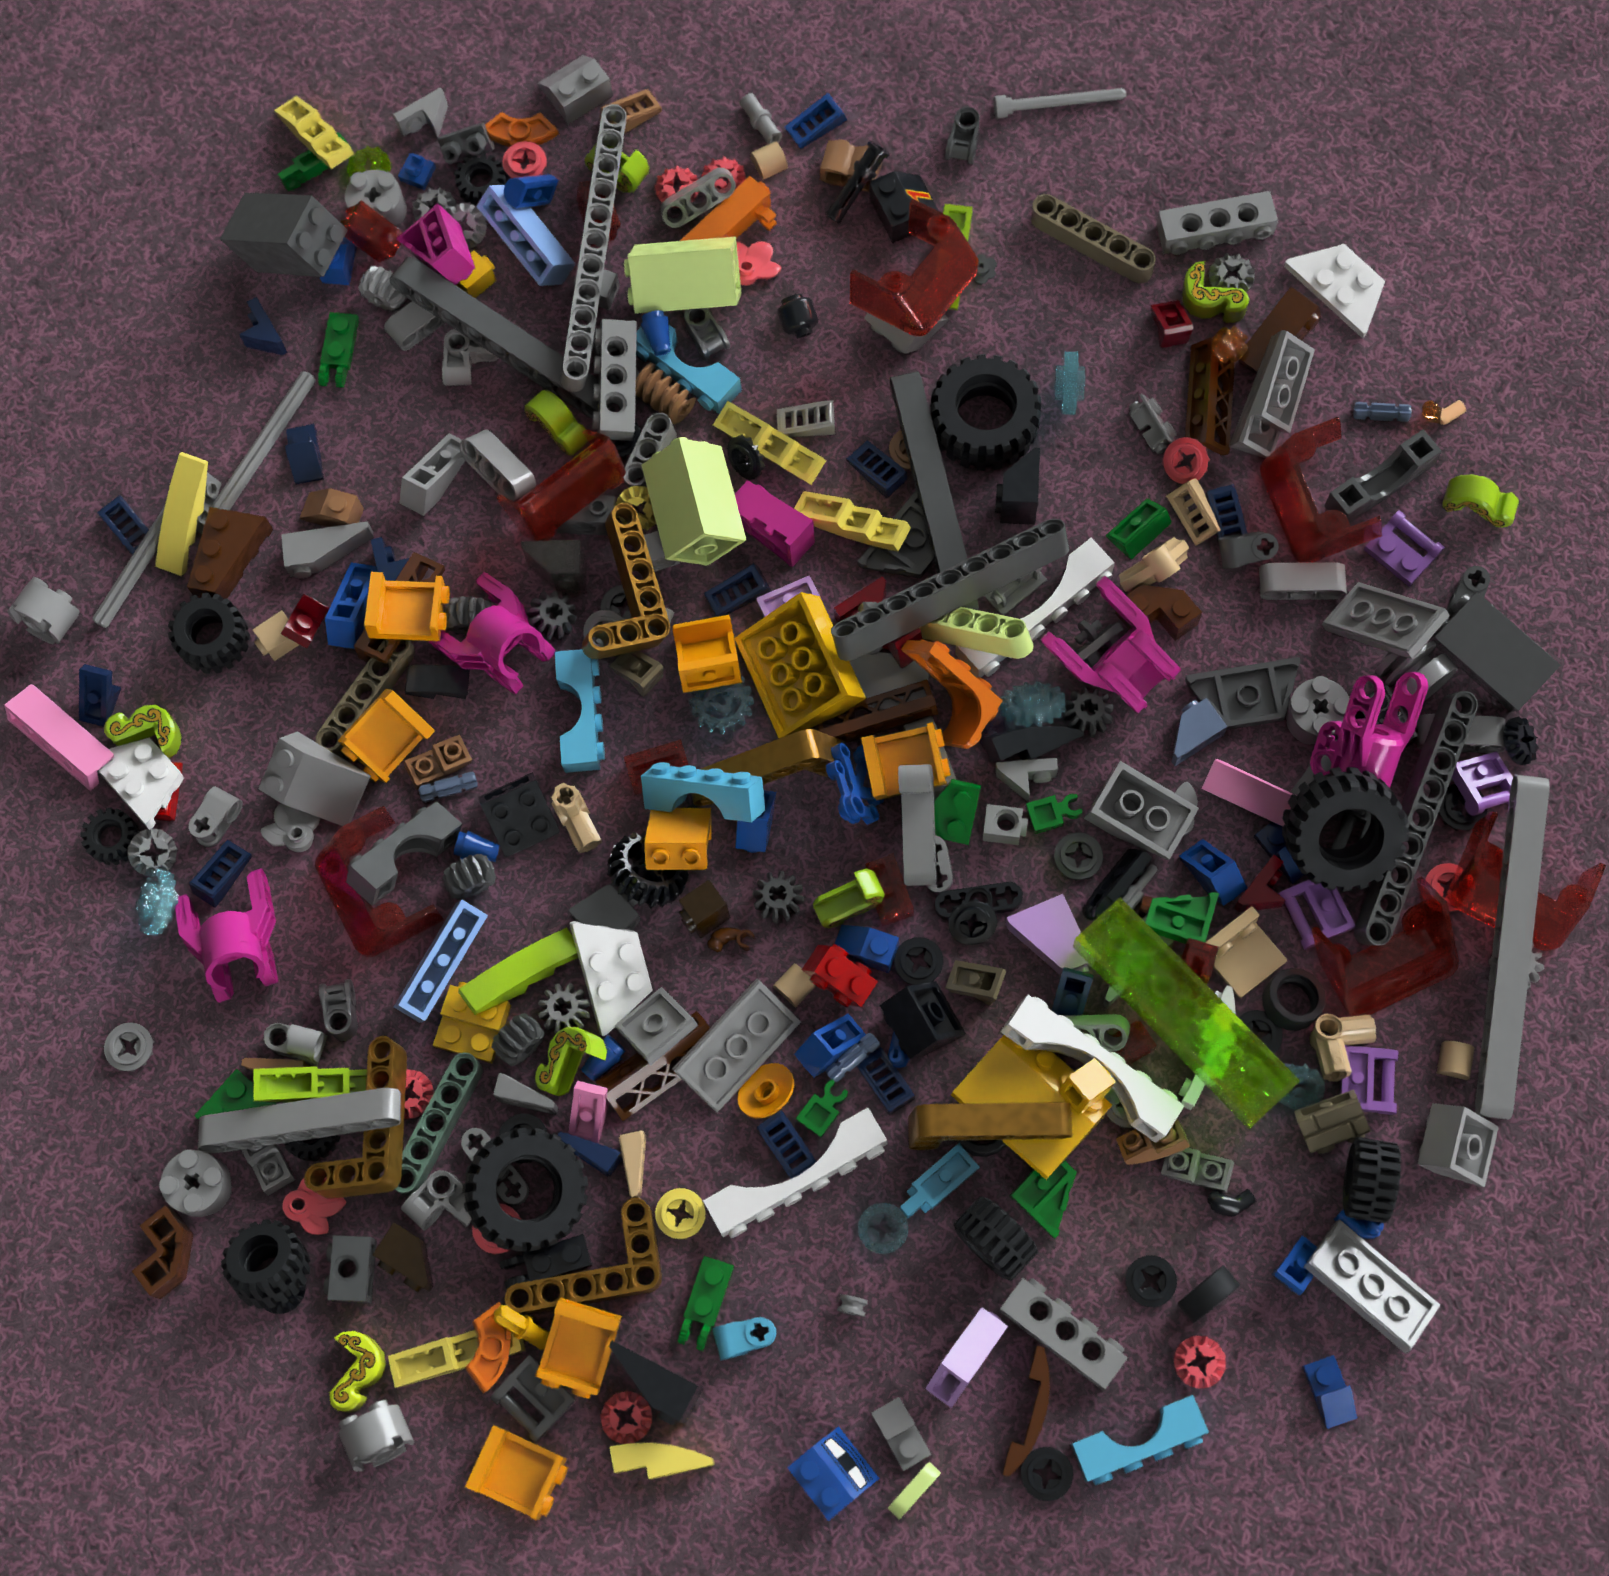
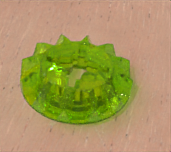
M366 145L365 149H356L355 154L348 158L346 169L349 177L351 178L356 172H365L364 165H366L368 158L372 162L369 170L390 172L391 162L387 153H384L378 146L371 148Z

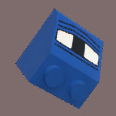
M837 1427L787 1467L828 1521L880 1479L840 1427Z

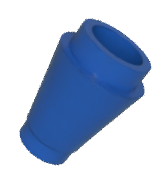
M661 310L644 314L641 317L642 323L640 326L654 351V355L668 354L671 352L668 317L664 316V312Z
M467 831V833L459 832L454 855L464 859L469 855L482 854L487 856L489 861L496 862L500 845L470 831Z
M610 1035L602 1039L607 1049L606 1061L590 1055L581 1068L582 1072L592 1081H595L623 1059L622 1055L626 1052Z

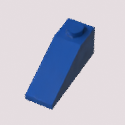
M350 563L325 617L328 645L355 649L354 645L365 629L364 621L371 572H378L376 566Z

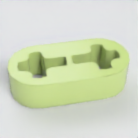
M928 1462L891 1503L888 1509L900 1520L937 1479L941 1472Z

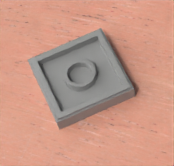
M661 987L619 1021L615 1028L649 1065H652L693 1031L698 1024Z

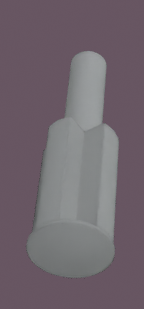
M1150 865L1137 883L1128 887L1126 896L1114 904L1115 915L1126 920L1144 896V893L1141 891L1158 871L1155 865Z

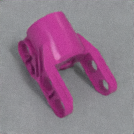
M483 572L475 581L489 595L488 599L497 604V606L485 608L475 616L470 623L467 637L461 643L444 630H441L440 641L428 642L461 668L484 670L493 680L516 695L524 685L517 677L519 673L503 663V658L517 643L542 662L549 661L555 655L556 650L543 638L538 630L530 625L525 607L514 592L486 572Z
M1103 576L1096 583L1101 596L1132 628L1117 640L1092 668L1063 639L1056 638L1051 632L1048 631L1040 641L1079 681L1115 692L1134 712L1139 713L1143 708L1147 707V702L1143 698L1150 690L1165 678L1168 682L1174 680L1181 669L1155 642L1148 617L1108 577Z
M1420 672L1404 673L1396 681L1383 724H1376L1385 697L1383 682L1380 678L1373 675L1358 678L1353 686L1343 721L1326 722L1319 730L1310 760L1312 772L1314 774L1322 772L1323 775L1330 774V771L1326 772L1321 766L1322 757L1327 755L1331 760V768L1340 767L1342 772H1346L1347 767H1355L1359 769L1361 774L1365 770L1369 771L1377 779H1382L1390 788L1401 753L1416 728L1428 691L1426 677ZM1411 677L1416 680L1418 685L1417 691L1414 694L1409 693L1407 690V681ZM1368 681H1371L1375 686V694L1372 698L1367 697L1364 691L1365 684ZM1401 706H1404L1408 711V719L1404 723L1399 720L1397 715L1398 709ZM1361 710L1366 718L1355 719L1357 711ZM1332 730H1335V734L1338 735V740H1335V736L1332 735Z
M262 868L249 872L247 876L252 910L246 912H221L208 918L200 927L199 914L194 911L189 896L184 894L174 898L179 936L182 938L188 951L204 965L206 981L211 986L218 1003L230 1000L234 994L228 962L243 957L253 960L256 979L260 978L265 987L278 983L274 954L269 942L276 918L271 890Z

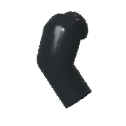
M1246 1189L1236 1197L1224 1195L1218 1190L1212 1191L1207 1197V1202L1215 1213L1228 1217L1237 1216L1257 1202L1249 1189Z

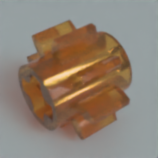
M1233 326L1231 330L1223 327L1212 339V345L1215 346L1212 353L1224 363H1227L1229 359L1232 362H1236L1247 351L1248 345L1244 341L1248 337L1236 326Z

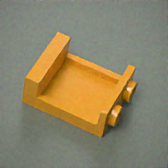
M371 572L364 621L368 637L374 639L440 641L441 630H446L447 615L443 613L444 604H449L450 588L445 586L443 577L436 576L435 582L386 581L383 572Z
M729 615L674 624L672 626L683 693L742 683Z
M385 689L337 741L343 746L340 751L352 762L358 760L365 766L362 771L371 775L370 779L376 783L379 779L387 783L390 780L388 776L423 738L428 740L435 730L393 690Z
M933 722L927 723V726L876 738L873 735L861 738L872 793L876 800L901 795L898 784L899 765L930 764L933 767L934 788L947 785L946 777L951 776L948 759H942L940 747L945 746L941 729H935Z
M675 808L672 812L650 810L644 842L646 869L706 870L708 865V840L712 839L711 808Z
M560 1298L557 1301L553 1323L535 1377L542 1379L541 1384L547 1387L559 1389L560 1385L573 1388L571 1393L583 1398H590L591 1394L597 1396L612 1352L609 1345L611 1341L615 1342L622 1316Z
M493 1425L465 1487L518 1510L534 1520H540L541 1515L547 1516L551 1510L555 1499L551 1497V1493L555 1485H561L565 1479L569 1468L565 1466L567 1458Z

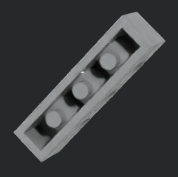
M1266 191L1162 210L1158 213L1156 226L1163 254L1172 253L1179 255L1195 248L1206 250L1217 244L1228 243L1234 245L1245 239L1256 238L1261 240L1268 238L1275 233L1278 219L1271 192ZM1240 219H1248L1250 222H1243ZM1212 224H1220L1222 227H1215ZM1189 228L1194 230L1195 232H1187L1184 229Z
M602 319L600 329L595 328L594 346H599V356H594L593 372L594 374H599L598 384L593 386V401H598V412L593 411L592 429H597V439L632 441L635 433L637 321ZM617 348L622 355L614 357L608 353V349ZM615 375L620 378L621 383L612 384L607 380V377ZM615 403L621 410L619 412H611L606 405Z
M1022 1278L999 1312L1104 1391L1128 1358L1123 1354L1125 1348L1110 1337L1105 1341L1096 1334L1099 1329L1083 1317L1079 1321L1070 1313L1073 1309L1061 1299L1056 1298L1055 1301L1044 1294L1047 1289L1033 1278L1029 1281ZM1035 1303L1043 1304L1048 1312L1047 1317L1040 1321L1032 1318L1030 1315L1031 1305ZM1060 1323L1069 1324L1074 1332L1072 1339L1067 1341L1061 1340L1056 1334L1057 1325ZM1093 1343L1099 1348L1100 1354L1097 1360L1090 1361L1083 1356L1082 1348L1084 1344Z

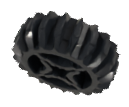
M646 831L640 834V836L636 832H633L629 837L624 836L614 845L607 861V876L611 877V886H618V895L626 894L627 901L629 902L634 899L638 901L639 907L644 903H647L650 909L656 906V904L661 908L667 903L672 904L685 889L689 876L688 870H647L644 845ZM628 859L632 860V865L629 864ZM664 874L667 875V878H668L667 881H665V879H664V877H663Z

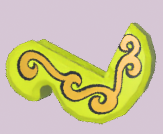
M356 1331L341 1332L334 1338L358 1359L330 1391L329 1397L333 1408L338 1411L351 1413L359 1410L366 1403L367 1398L360 1394V1390L374 1385L382 1377L386 1361L383 1350L375 1340L368 1335Z

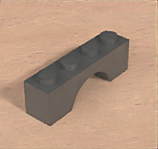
M1423 429L1403 442L1391 456L1374 470L1359 478L1352 477L1331 491L1324 507L1337 523L1344 528L1435 466L1442 450Z
M437 801L428 808L422 807L417 811L412 820L406 824L404 822L399 824L385 840L383 838L377 840L370 851L363 856L357 855L348 865L349 871L346 883L373 906L394 890L398 875L394 861L398 857L409 852H425L437 857L457 841L462 823Z

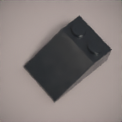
M611 1341L610 1349L650 1406L658 1410L656 1417L675 1427L678 1421L686 1424L703 1388L628 1348Z

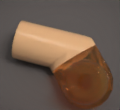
M1432 400L1425 402L1422 406V416L1426 421L1442 425L1450 423L1466 412V407L1460 400L1446 408L1438 407V404Z

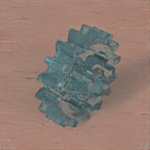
M1064 351L1063 366H1056L1055 400H1061V415H1075L1077 401H1084L1086 374L1085 366H1079L1078 352Z
M743 676L741 677L742 683L728 685L731 686L730 688L726 686L710 688L708 697L704 699L703 697L709 689L691 692L694 698L689 699V704L691 707H695L691 710L693 718L699 717L698 725L700 727L707 723L710 733L717 727L720 733L724 734L726 727H730L732 732H735L736 723L743 726L746 724L744 715H752V709L748 706L754 705V699L749 696L752 693L751 687L744 686L745 678ZM722 698L726 701V704L721 705L717 702V699ZM740 704L737 712L733 714L734 707ZM715 715L721 717L722 719L714 718L711 716Z
M1036 681L1034 685H1029V683L1024 682L1023 686L1014 685L1013 691L1005 690V696H1000L1003 700L1000 704L1001 716H1005L1007 722L1014 720V725L1016 726L1022 724L1030 727L1033 723H1036L1038 726H1042V723H1053V718H1061V713L1066 711L1065 693L1060 692V687L1058 686L1051 688V683L1043 684Z
M160 869L152 871L151 877H147L146 882L141 886V892L136 901V911L139 914L138 925H141L140 931L143 934L162 935L163 928H167V923L173 919V912L178 904V894L174 890L176 880H173L174 874L170 871Z

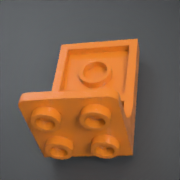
M923 639L920 641L907 640L901 650L942 684L951 697L952 716L948 726L942 733L945 746L964 749L973 747L981 739V732L987 723L996 717L998 707L1003 700L990 690L992 686L989 682L980 677L976 678L970 672L971 667L967 663L953 658L949 654L950 649L942 642L937 640L928 642Z

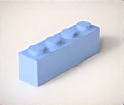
M489 185L476 207L539 286L563 284L576 263L531 207L515 209L507 203L504 197L505 185Z
M464 900L456 902L395 1003L394 1008L419 1023L424 1022L488 915Z

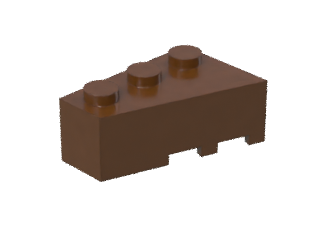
M1290 287L1236 356L1238 362L1257 375L1271 337L1284 330L1302 341L1321 320L1319 306L1293 287Z
M214 507L209 508L187 588L193 596L196 595L198 598H202V593H209L211 597L214 594H218L223 599H228L244 575L243 571L251 559L256 557L259 552L258 549L265 538L269 537L274 530L265 516Z

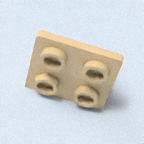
M1253 906L1205 942L1203 949L1200 951L1224 981L1233 988V991L1239 998L1244 997L1287 962V958L1256 923L1260 915Z

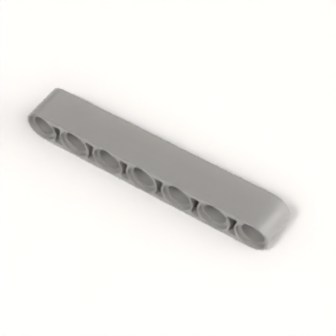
M378 1088L205 1115L199 1118L198 1150L206 1153H222L397 1126L401 1123V1091L395 1088Z

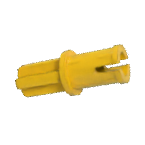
M500 1305L495 1310L494 1321L513 1332V1336L516 1339L523 1338L539 1350L545 1349L550 1331L532 1322V1317L528 1315L522 1316L506 1305Z

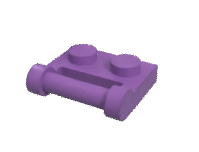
M1399 510L1365 546L1364 551L1410 587L1443 552L1445 546L1440 542L1435 543L1406 520V515ZM1398 528L1428 553L1422 557L1395 535L1393 531Z
M1497 751L1457 762L1452 779L1464 797L1465 808L1470 815L1481 814L1487 808L1504 803L1509 804L1513 777ZM1500 785L1502 792L1481 797L1478 792L1479 790Z
M1306 880L1278 893L1286 900L1284 903L1302 938L1300 943L1304 950L1310 949L1356 927L1337 887L1332 891L1323 888L1321 883L1314 884L1310 880ZM1302 894L1321 930L1313 934L1296 900V897Z
M1345 1045L1352 1072L1349 1077L1340 1080V1094L1354 1089L1364 1112L1388 1115L1397 1114V1104L1394 1103L1395 1062L1398 1061V1051ZM1374 1060L1382 1061L1381 1101H1373Z

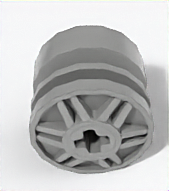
M1434 641L1425 644L1413 659L1388 652L1384 660L1376 668L1375 673L1379 678H1382L1393 671L1385 681L1388 687L1395 685L1396 681L1404 673H1422L1428 681V691L1425 700H1427L1456 673L1458 667L1445 653L1431 659L1429 656L1437 645ZM1411 677L1407 681V690L1409 693L1414 694L1417 691L1418 685L1416 680Z

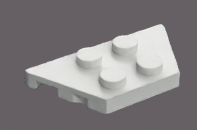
M1345 244L1290 258L1285 261L1284 267L1361 338L1366 336L1385 283L1382 277Z
M150 738L110 748L109 750L114 754V758L99 769L98 772L142 823L151 830L156 824L154 817L161 807L166 808L171 800L172 793L179 788L184 777Z
M573 921L569 924L598 1031L601 1036H605L653 991L638 933L632 930L614 929L607 926L588 925Z

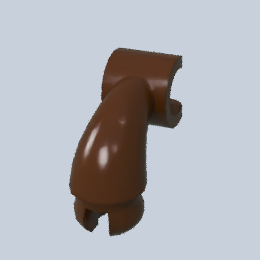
M726 927L714 931L710 935L711 938L708 940L707 946L718 953L722 951L723 946L729 941L736 940L741 949L749 951L750 948L742 944V939L746 936L755 940L756 938L750 930L741 931L736 928Z

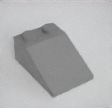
M295 732L279 738L258 789L284 805L348 827L371 775L300 732Z
M1120 761L1111 771L1084 819L1110 835L1169 860L1199 808Z

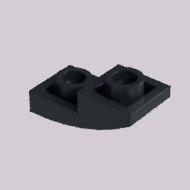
M408 665L405 695L434 699L436 695L466 699L470 669L450 665Z

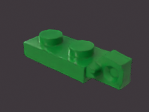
M336 133L340 139L349 144L340 133ZM307 150L292 159L293 164L277 175L289 192L300 187L302 183L311 178L319 176L329 167L310 150Z

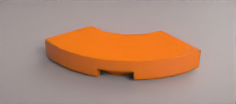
M500 112L485 124L487 134L492 141L509 147L525 141L540 145L559 135L558 129L541 113L530 118L518 119Z
M500 1302L472 1321L477 1333V1349L473 1359L465 1369L483 1394L496 1383L503 1373L510 1352L511 1331L494 1321V1312L500 1307Z

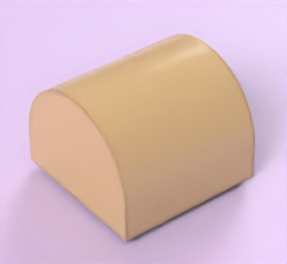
M776 141L750 153V158L763 180L788 169L785 155Z
M794 963L773 985V988L796 1008L816 986L809 981L811 977Z
M1457 1041L1442 1042L1437 1074L1469 1080L1475 1047Z

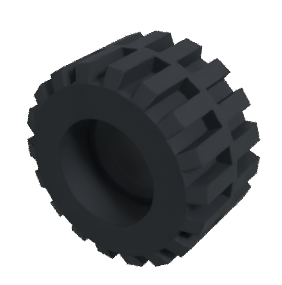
M202 593V598H198L196 595L191 596L189 603L183 601L179 604L181 606L180 611L174 610L172 616L175 620L169 621L168 627L171 632H168V636L172 642V647L184 662L196 671L201 669L203 673L210 674L211 669H213L217 674L223 672L222 667L224 666L228 670L234 667L232 662L235 659L240 662L243 658L240 654L241 651L247 652L249 647L245 642L250 640V634L247 631L249 627L232 602L227 598L223 599L221 595L214 594L211 597L209 593ZM214 622L223 624L221 634L216 640L208 644H196V636L202 627Z
M1361 1137L1355 1139L1349 1150L1343 1183V1209L1347 1217L1387 1223L1395 1209L1401 1175V1154L1397 1143Z
M980 1196L953 1224L961 1240L978 1258L1003 1279L1012 1281L1038 1254L1034 1241L1024 1229L1001 1207L988 1198Z
M269 1219L262 1220L261 1224L253 1222L250 1223L248 1229H240L238 1231L239 1235L229 1240L230 1247L225 1248L223 1251L225 1259L221 1260V1267L224 1270L222 1273L240 1299L249 1306L254 1304L256 1308L263 1309L267 1305L269 1308H274L280 1301L282 1304L288 1302V1297L292 1294L296 1296L300 1292L298 1287L305 1285L307 1279L304 1275L310 1274L311 1267L308 1264L310 1257L306 1252L307 1250L293 1230L287 1224L283 1225L278 1220H275L273 1223ZM276 1256L270 1266L256 1272L262 1262Z

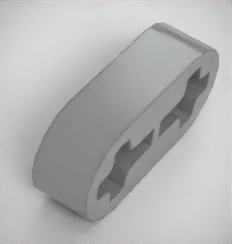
M935 835L936 845L942 846V850L937 852L938 862H936V866L940 867L941 874L947 875L948 879L943 881V887L938 888L937 884L927 885V887L936 893L947 891L952 886L953 874L947 844L941 837Z

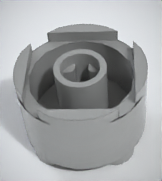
M381 170L356 172L351 176L345 191V202L354 223L368 235L382 236L391 233L399 223L401 225L406 217L407 207L399 184L393 174Z
M33 577L8 609V614L17 624L22 620L28 626L26 631L49 644H54L55 642L59 644L79 616L80 611L70 604L73 599L69 594L60 589H57L55 592L48 588L44 581Z
M1318 676L1299 685L1288 703L1286 712V723L1290 733L1304 744H1315L1323 724L1331 721H1343L1350 699L1345 689L1324 676ZM1313 710H1320L1321 712L1316 714ZM1332 730V735L1335 736L1336 740L1338 735L1335 734V730Z
M184 1150L173 1157L164 1168L159 1182V1188L165 1201L175 1210L192 1217H203L218 1212L227 1203L232 1191L231 1177L227 1166L218 1158L199 1150ZM196 1179L200 1183L198 1188H195L193 1185Z
M381 1400L369 1406V1412L359 1417L352 1415L339 1422L341 1428L339 1436L354 1471H364L363 1464L369 1462L372 1463L373 1467L380 1466L407 1451L406 1443L411 1446L414 1444L413 1437L399 1405H388L386 1400Z

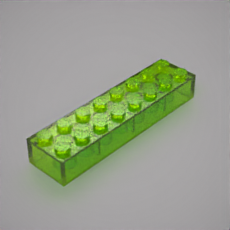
M1121 897L1075 938L1073 948L1249 1130L1300 1082L1281 1060Z

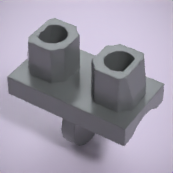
M484 122L462 128L461 130L440 136L437 139L448 165L463 161V158L466 156L469 159L472 158V155L478 156L481 153L493 151L495 148L487 134Z
M1085 620L1078 623L1081 633L1074 638L1078 644L1085 640L1088 642L1079 648L1076 653L1090 668L1101 658L1097 651L1100 647L1104 645L1108 650L1122 637L1119 632L1123 630V627L1119 622H1116L1114 625H1108L1098 634L1096 631L1102 627L1099 620H1096L1091 625Z

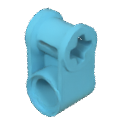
M763 1317L732 1322L712 1329L720 1360L741 1356L749 1351L767 1347L773 1343L777 1335L775 1325ZM760 1323L762 1327L769 1329V1333L764 1335L765 1340L763 1341L759 1337L753 1336V1332L758 1330L757 1325Z

